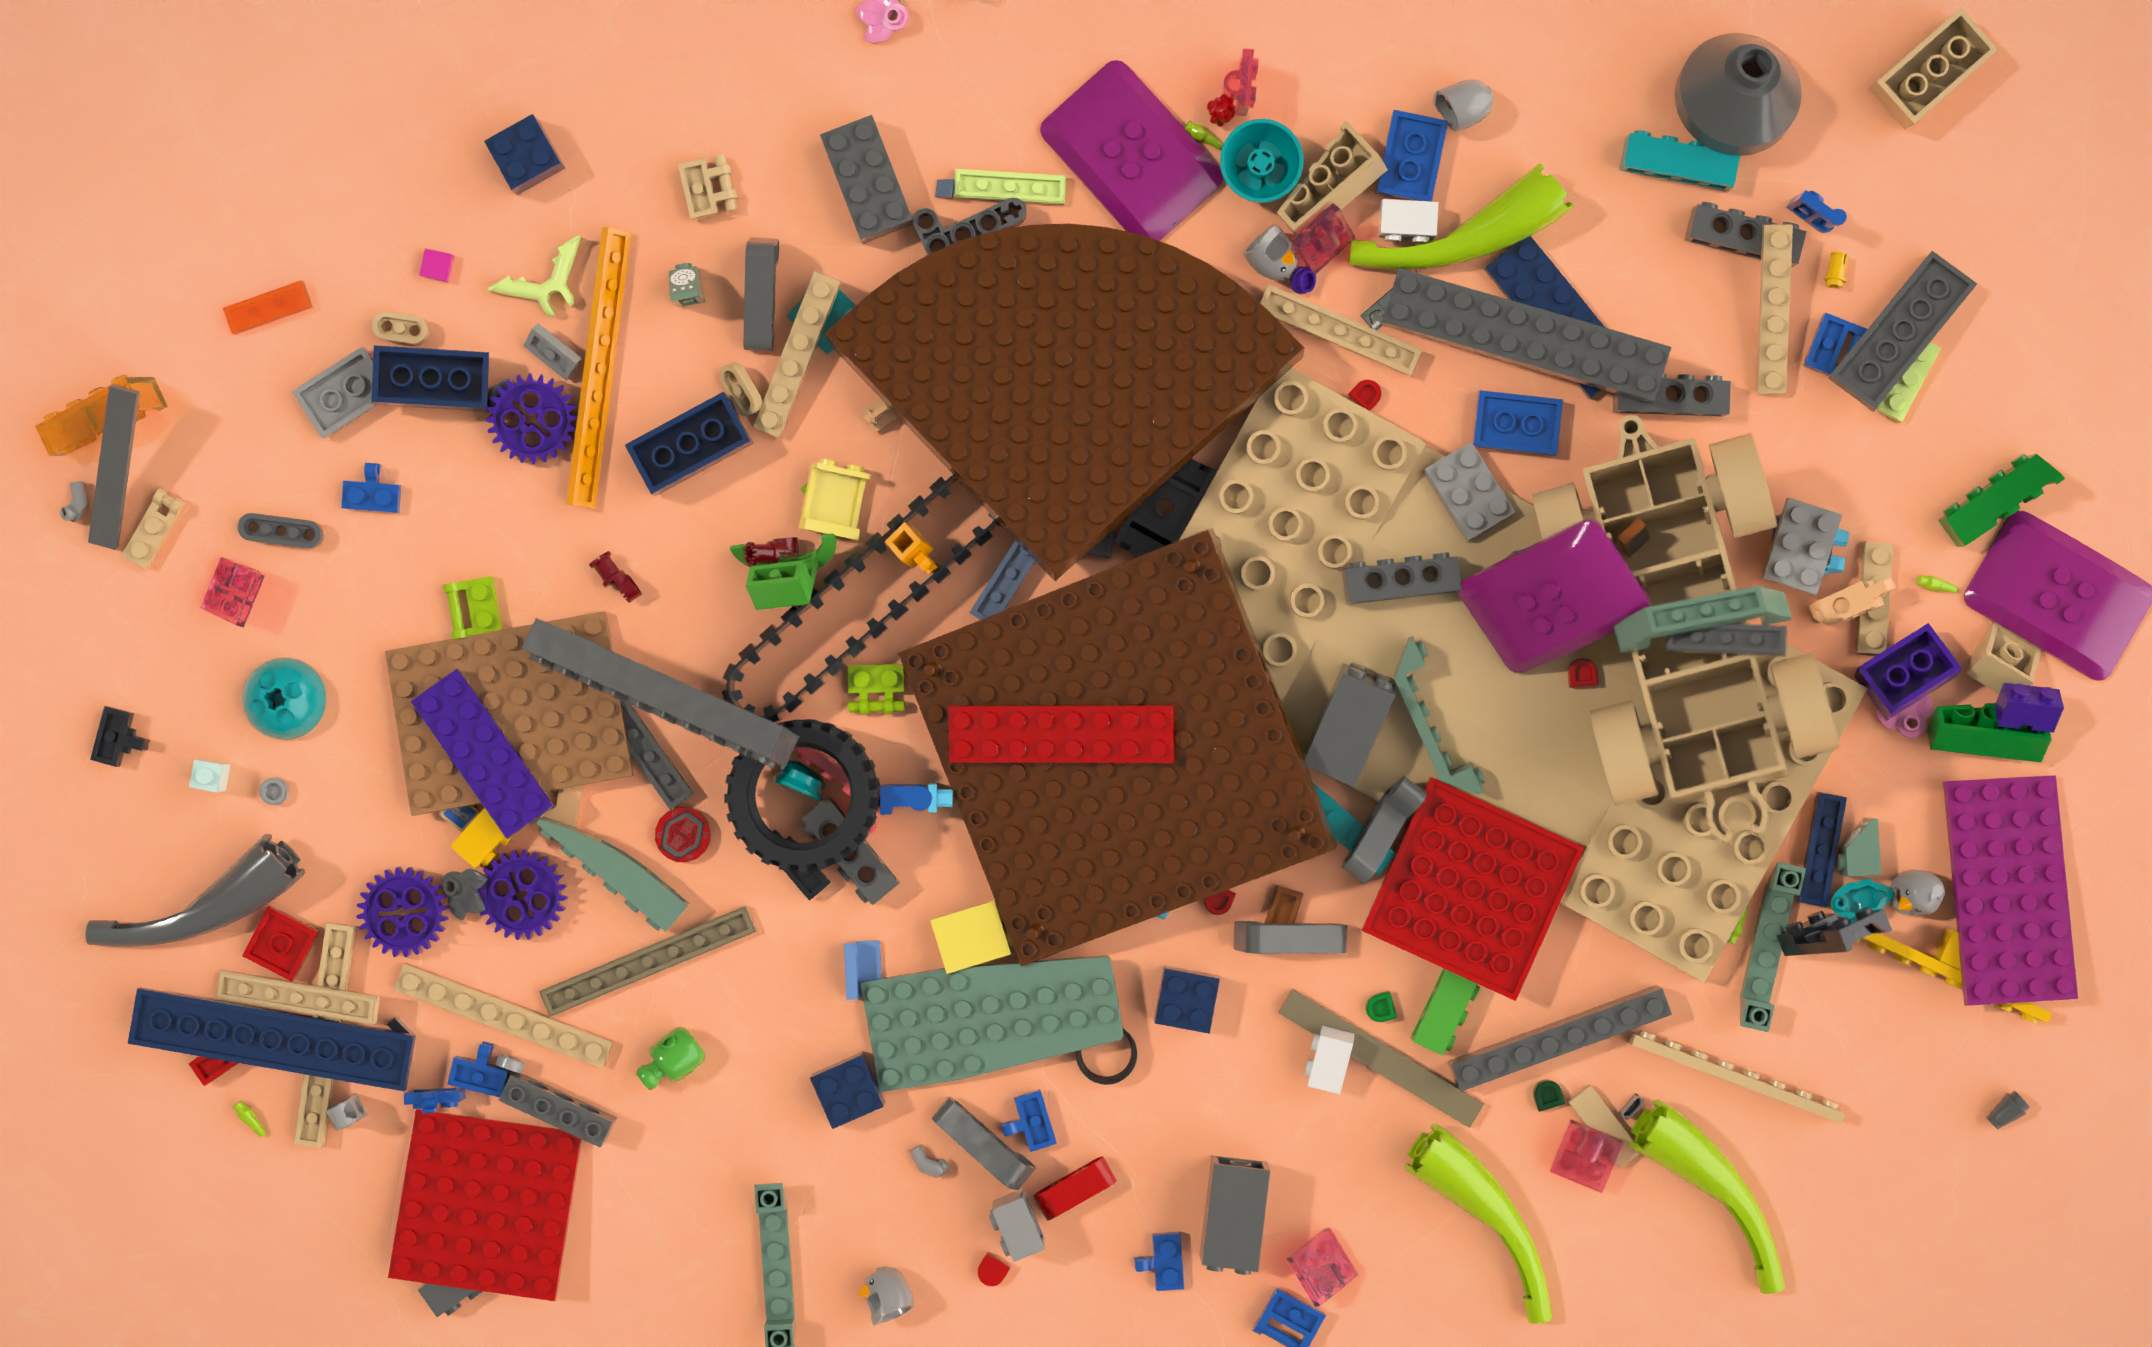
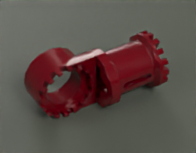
M798 537L773 539V541H768L766 544L747 542L743 550L746 552L743 553V555H746L744 557L745 563L749 567L756 566L759 563L775 564L778 563L780 555H782L781 552H783V555L786 552L791 554V551L792 554L799 553Z
M607 551L599 556L600 559L596 558V560H593L589 566L590 568H595L604 581L602 584L604 588L615 583L618 590L621 591V595L624 593L623 597L630 603L642 595L633 579L628 574H625L623 570L618 569L611 559V552Z

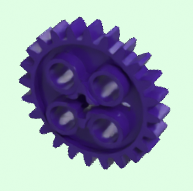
M529 373L525 381L518 374L517 383L515 384L510 379H507L508 388L505 389L498 386L497 390L501 396L492 395L490 399L496 405L487 406L486 409L493 413V416L486 417L485 419L486 422L494 423V426L487 430L488 433L497 434L492 441L493 444L501 441L503 445L500 452L507 449L511 450L510 459L519 454L520 463L524 462L526 456L530 457L532 464H535L537 456H540L545 463L548 453L556 458L557 447L563 451L566 450L563 440L570 442L573 440L568 431H576V426L570 424V421L577 420V415L570 414V411L576 408V404H567L571 394L562 396L561 392L564 386L560 385L555 389L553 387L554 378L545 383L543 374H540L538 380H534L532 373ZM529 391L535 392L539 397L538 404L534 406L525 404L523 395ZM514 400L517 401L531 415L534 412L537 413V422L551 432V436L545 435L535 423L527 424V416L516 408L512 402ZM507 412H515L518 414L520 422L515 426H509L504 421V415ZM546 412H557L560 416V421L556 425L547 424L544 420ZM527 432H537L540 435L541 441L537 445L528 444L525 441V434Z
M524 849L521 857H519L517 850H512L511 859L505 853L500 854L502 863L493 859L491 864L494 869H483L484 873L488 876L487 881L484 884V888L477 891L480 895H483L482 901L486 910L479 914H488L490 916L485 923L486 925L494 922L497 924L494 930L495 933L505 929V938H508L512 932H515L516 940H520L523 933H525L528 940L532 939L533 931L538 936L543 935L542 926L551 930L553 926L550 920L558 922L561 919L556 911L566 910L560 904V901L568 899V896L561 894V890L568 886L566 884H559V880L564 877V874L555 875L554 871L558 865L555 864L549 867L547 864L550 857L548 856L540 861L538 851L534 852L532 857H529L528 849ZM526 868L531 869L535 874V880L531 884L525 882L522 877V873ZM511 872L515 873V878L518 886L516 885L515 881L511 878ZM501 880L509 885L510 889L507 895H502L498 892L497 884ZM520 890L527 891L528 895L524 899H518L516 896ZM537 894H542L546 897L547 905L544 909L538 908L535 905L534 898ZM526 904L533 911V917L529 916ZM511 906H517L521 910L520 920H513L510 917L509 909Z
M401 866L396 867L395 875L390 869L384 870L385 878L380 874L375 875L377 884L368 882L366 886L370 892L360 893L366 901L357 904V907L364 909V913L357 915L356 918L365 920V923L359 929H368L369 932L364 939L373 937L375 939L372 945L373 948L381 944L383 945L382 954L387 953L390 949H392L393 957L399 956L401 950L405 958L410 956L411 949L416 955L421 954V945L427 950L430 949L431 943L429 939L435 942L439 941L440 938L435 932H444L446 930L440 922L449 920V917L442 914V911L448 909L449 906L441 905V900L447 896L445 894L438 895L437 891L441 888V884L432 886L433 876L423 879L424 870L418 871L416 875H414L413 867H408L405 874ZM413 889L421 893L419 904H415L410 900V892ZM385 892L393 896V904L390 907L382 902V895ZM420 907L427 908V912L410 913L405 916L402 914L379 916L380 911H395L400 908L405 910ZM415 917L421 918L424 922V929L421 932L413 928L412 922ZM387 920H391L396 924L394 934H389L385 930Z

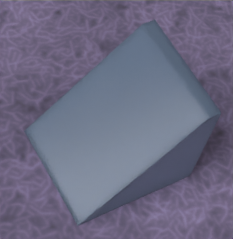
M954 179L937 180L935 197L952 199Z

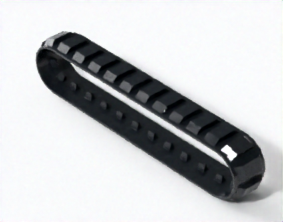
M953 475L946 481L942 477L936 480L929 487L932 493L928 497L923 499L919 495L908 505L911 511L904 518L900 514L896 515L886 524L890 528L889 531L883 536L879 532L872 536L866 542L869 548L862 554L856 550L844 561L847 567L841 573L835 569L825 577L823 581L826 583V586L820 591L814 587L809 604H805L799 609L792 606L781 616L784 622L778 628L772 624L759 635L763 640L757 646L754 643H750L738 654L741 660L737 664L729 663L722 677L727 681V689L721 691L724 701L754 714L756 707L748 703L743 708L738 701L743 698L741 690L735 691V681L741 682L745 675L740 671L748 661L754 665L761 660L758 653L769 643L776 647L782 642L779 637L780 633L791 624L798 628L803 623L800 616L811 606H814L817 610L822 607L824 603L821 598L833 587L840 591L845 586L842 579L854 569L861 573L866 568L863 561L875 550L880 554L887 550L884 544L885 541L904 522H909L915 515L919 514L925 517L929 513L926 506L938 495L943 499L949 496L951 493L947 488L958 479ZM989 513L988 516L993 521L988 527L982 529L978 525L974 528L972 532L975 538L964 548L956 544L951 549L954 556L942 567L935 562L938 568L933 572L932 576L921 585L916 581L911 583L909 587L912 593L901 603L893 599L888 604L891 611L879 622L871 618L867 622L870 628L869 631L858 640L853 636L847 639L845 642L849 648L837 659L830 654L825 659L828 666L816 677L808 673L803 678L807 684L795 695L789 691L782 697L785 704L777 711L773 709L772 705L764 707V716L760 717L775 723L782 720L781 713L785 710L793 713L804 703V700L801 698L802 695L807 691L811 695L816 693L826 684L822 679L826 674L830 673L831 676H835L846 666L843 660L849 654L856 658L867 648V645L864 643L866 639L870 636L874 639L880 637L889 629L885 624L889 619L893 617L898 621L909 611L906 605L912 599L920 602L930 593L927 586L934 580L938 584L943 582L952 574L948 568L955 562L961 566L972 556L969 549L976 543L983 547L994 537L990 531L996 525L1002 528L1000 523Z

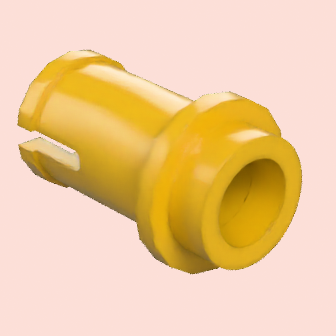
M1833 251L1830 253L1828 273L1824 276V281H1826L1827 287L1840 289L1847 281L1844 276L1849 255L1844 252Z

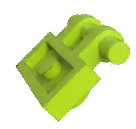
M903 664L848 665V693H859L860 696L859 701L848 702L849 713L869 715V712H885V715H893L894 712L905 711L904 700L894 701V692H905ZM885 692V701H869V693Z

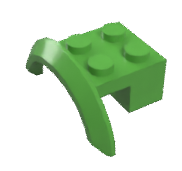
M835 534L822 535L821 545L816 550L805 555L780 557L778 563L775 564L759 563L756 566H750L745 587L756 610L809 604L817 569L830 561L835 553L837 544ZM746 544L732 545L730 551L734 557L747 566L746 560H744L746 555H743V553H746L743 551Z

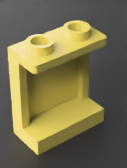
M821 458L820 463H811L798 529L822 534L833 533L836 537L858 540L860 529H857L865 483L866 480H870L871 474L863 473L864 467L847 464V469L836 467L837 462Z
M995 899L944 916L940 915L930 920L947 974L1010 955L1012 952L1010 947H1013L1008 932L1005 931L1003 919Z

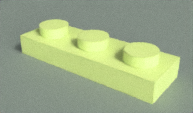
M1930 342L1876 408V411L1899 423L1902 422L1941 347Z

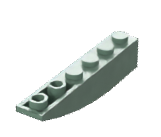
M544 816L537 821L536 824L540 826L538 831L550 841L553 838L562 845L560 847L562 852L572 859L576 856L583 862L581 867L593 877L596 874L605 881L603 885L614 895L620 893L626 898L624 903L637 913L640 910L648 917L646 922L657 931L661 928L666 932L688 907V901L650 869L619 848L576 827Z

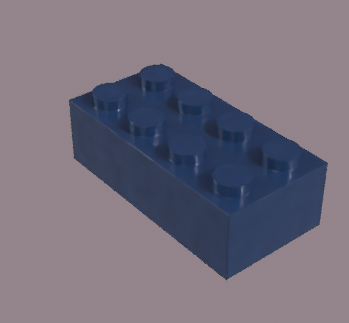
M374 345L372 405L487 412L489 352Z
M723 391L625 444V447L651 495L657 496L754 443L731 400Z

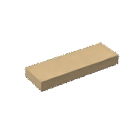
M1590 1084L1568 1100L1569 1104L1619 1169L1640 1154L1629 1146V1142L1633 1141Z

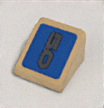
M473 805L440 811L439 815L460 832H463L481 811Z

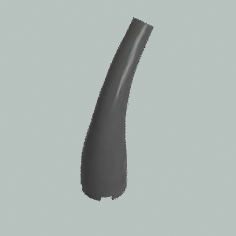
M265 834L182 912L154 921L132 924H119L117 920H90L86 927V942L88 945L139 947L172 943L204 935L228 926L266 906L289 890L304 876L305 869L301 868L299 870L297 864L301 859L292 848L282 840L278 844L271 841L272 834Z

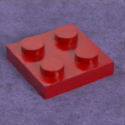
M267 906L242 956L292 982L297 977L320 931L272 906Z

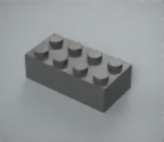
M873 115L820 134L862 244L914 225Z

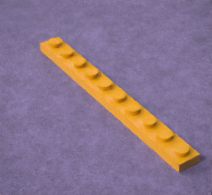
M602 227L566 500L567 505L594 509L596 507L631 232L611 227Z

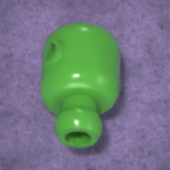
M677 1027L652 1045L649 1052L653 1061L648 1065L640 1066L636 1071V1075L648 1090H653L665 1076L668 1080L676 1082L691 1074L703 1063L705 1053L685 1027Z

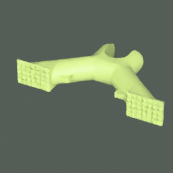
M577 235L570 239V241L567 240V243L564 242V244L558 246L559 254L552 259L555 266L551 278L542 284L526 282L524 277L515 280L507 276L500 280V282L498 281L497 284L494 283V285L488 287V291L536 300L547 316H556L549 302V298L553 293L560 292L570 307L574 304V296L566 283L579 244L583 240L582 237Z

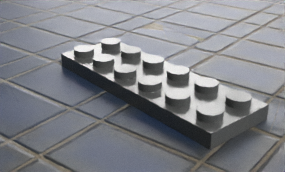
M1931 251L1830 374L1828 379L1874 412L1976 287L1977 283L1934 251Z

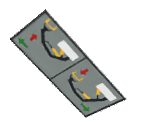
M1392 289L1360 315L1370 328L1377 330L1383 325L1382 321Z

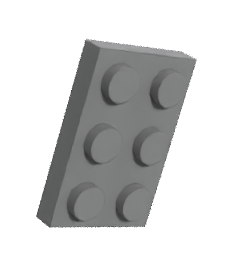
M362 346L292 391L322 439L328 438L378 406L372 405L371 402L373 359L366 348Z
M1472 442L1423 470V473L1466 542L1516 513Z
M1786 498L1761 579L1817 595L1842 514L1792 498Z

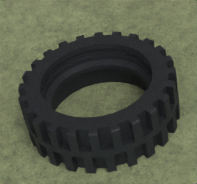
M814 719L780 722L777 724L799 736L794 748L808 747L823 751L835 759L842 767L848 778L851 795L845 819L832 834L815 842L797 843L776 835L762 820L756 804L757 781L766 765L742 754L734 757L731 763L733 768L726 777L725 783L728 784L727 794H724V803H728L729 813L726 815L728 822L732 821L736 832H734L736 838L738 840L741 839L747 847L745 849L751 855L756 854L762 859L761 862L767 865L778 866L779 870L808 872L817 869L821 870L838 863L852 854L866 840L872 825L875 824L877 808L880 806L878 792L880 781L875 774L874 767L876 766L873 760H870L867 756L864 746L861 743H857L849 732L837 728L834 724Z

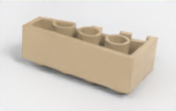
M1347 120L1341 125V131L1334 140L1331 139L1325 147L1326 151L1317 163L1314 162L1309 168V174L1302 184L1298 183L1277 212L1285 225L1302 244L1388 170L1380 155Z

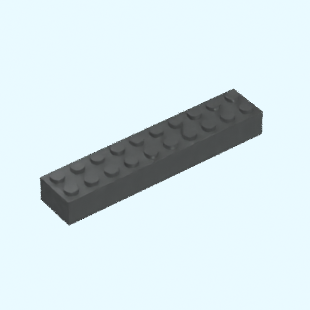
M1402 268L1398 269L1382 321L1383 326L1649 404L1655 402L1672 348L1661 343Z
M538 618L535 619L521 648L530 653L529 659L548 669L560 672L600 692L603 691L620 701L634 705L636 708L650 714L652 713L674 725L677 724L694 734L706 737L710 741L726 746L748 758L751 757L773 769L776 764L785 768L799 738L798 735L781 725Z

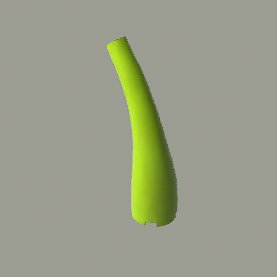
M1539 163L1447 235L1446 238L1404 248L1377 247V242L1351 240L1348 265L1398 270L1399 268H1434L1465 262L1489 255L1534 235L1556 222L1570 211L1574 205L1572 202L1565 204L1563 199L1568 195L1551 173L1548 176L1541 173L1545 168Z
M1660 1099L1654 1100L1652 1103L1655 1107L1651 1111L1644 1108L1636 1119L1631 1133L1636 1135L1635 1140L1630 1141L1629 1146L1724 1204L1748 1241L1756 1264L1754 1271L1760 1292L1762 1294H1772L1784 1290L1783 1274L1773 1237L1765 1217L1745 1181L1720 1149L1695 1124Z
M1431 1124L1430 1129L1433 1131L1428 1135L1422 1132L1410 1148L1407 1155L1412 1160L1410 1164L1404 1165L1405 1171L1446 1197L1499 1235L1510 1252L1523 1283L1525 1295L1522 1298L1528 1323L1540 1324L1551 1321L1553 1317L1542 1264L1528 1228L1517 1208L1500 1183L1472 1151L1438 1124Z

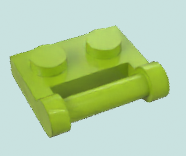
M493 576L442 585L444 593H447L454 630L451 631L453 640L470 635L503 630ZM462 590L466 591L472 628L468 629L464 628L458 591Z

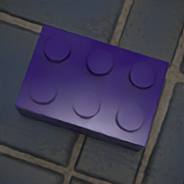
M1927 623L1859 666L1854 677L1861 685L1868 688L1866 691L1867 695L1886 721L1957 677L1962 667L1931 625Z

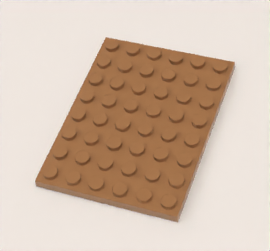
M605 611L547 621L549 624L613 651L607 612ZM533 624L470 635L465 638L448 639L385 651L411 816L482 804L411 703L413 699L454 670H460L544 792L634 776L621 701L603 691L600 692L580 681H575L560 672L548 669L529 659L530 653L521 648Z

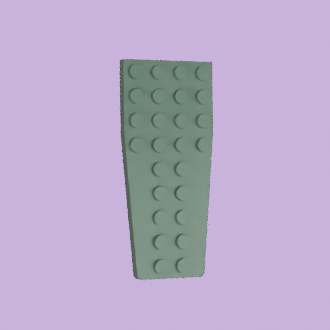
M1106 955L1040 960L1021 966L1019 962L976 965L948 974L945 968L862 981L860 983L880 1092L961 1080L1119 1041L1124 1035L1112 960Z

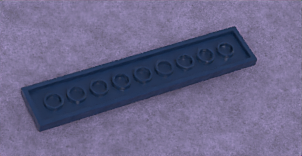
M140 987L136 991L127 1044L406 1091L416 1035Z

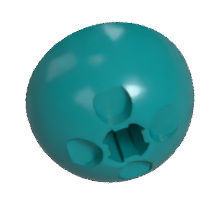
M1253 119L1236 127L1226 138L1220 154L1221 172L1229 188L1241 198L1257 203L1272 202L1288 194L1300 179L1304 164L1302 147L1294 133L1285 125L1270 119Z
M288 657L275 658L264 662L250 674L244 685L242 704L247 719L260 733L274 739L291 740L309 733L319 723L326 707V690L318 673L307 663Z

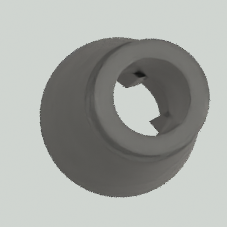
M2014 1090L2011 1094L2007 1092L1986 1118L1999 1130L2001 1127L2026 1115L2025 1111L2030 1106Z

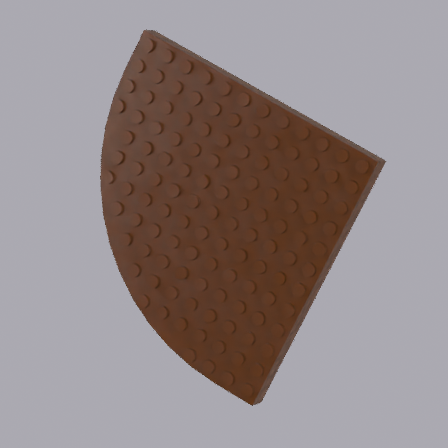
M1070 223L1037 224L996 230L961 240L926 255L894 274L825 332L828 344L1054 581H1057L1303 358L1305 348L1244 288L1203 260L1175 246L1141 234L1103 226Z

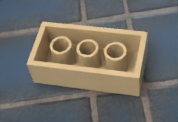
M1960 8L1868 89L1906 130L1998 51V48L1969 15Z

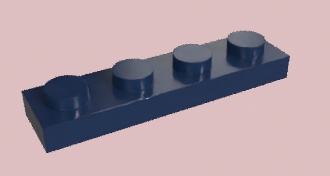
M1817 792L1803 868H1806L1797 902L1823 907L1828 906L1847 797Z

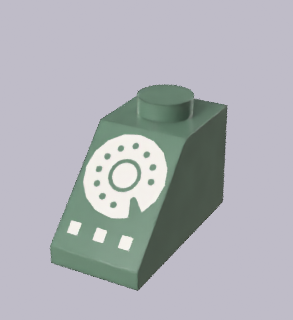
M692 263L675 265L676 270L669 271L671 301L677 307L705 303L700 269L697 266L692 267Z
M1864 818L1839 847V854L1836 856V867L1838 871H1841V875L1847 877L1881 875L1878 819Z

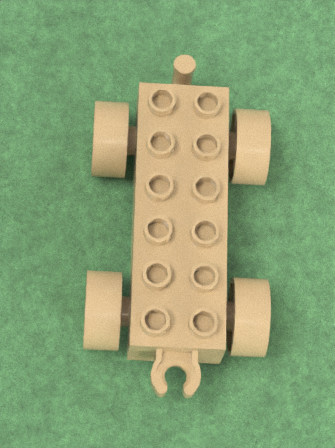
M1627 415L1618 424L1620 434L1618 458L1582 469L1593 508L1582 509L1574 482L1532 494L1543 539L1581 520L1592 519L1598 522L1648 596L1650 607L1737 590L1716 512L1726 510L1734 538L1777 527L1772 501L1752 433L1709 444L1716 474L1705 476L1695 438L1658 447L1646 432L1641 418L1636 415ZM1636 519H1640L1646 525L1650 539L1629 558L1622 551L1618 536ZM1744 620L1729 624H1746V621ZM1667 635L1651 638L1649 648L1631 651L1651 726L1641 728L1633 700L1590 711L1599 753L1615 805L1658 795L1652 765L1662 763L1674 805L1706 797L1708 804L1706 808L1707 823L1713 835L1722 843H1730L1733 838L1731 827L1724 820L1725 809L1732 803L1740 802L1749 807L1751 811V829L1755 835H1762L1769 821L1768 807L1762 795L1758 792L1756 784L1787 776V769L1777 733L1788 732L1796 759L1840 748L1829 702L1814 653L1771 663L1770 669L1777 693L1766 696L1755 655L1667 652Z

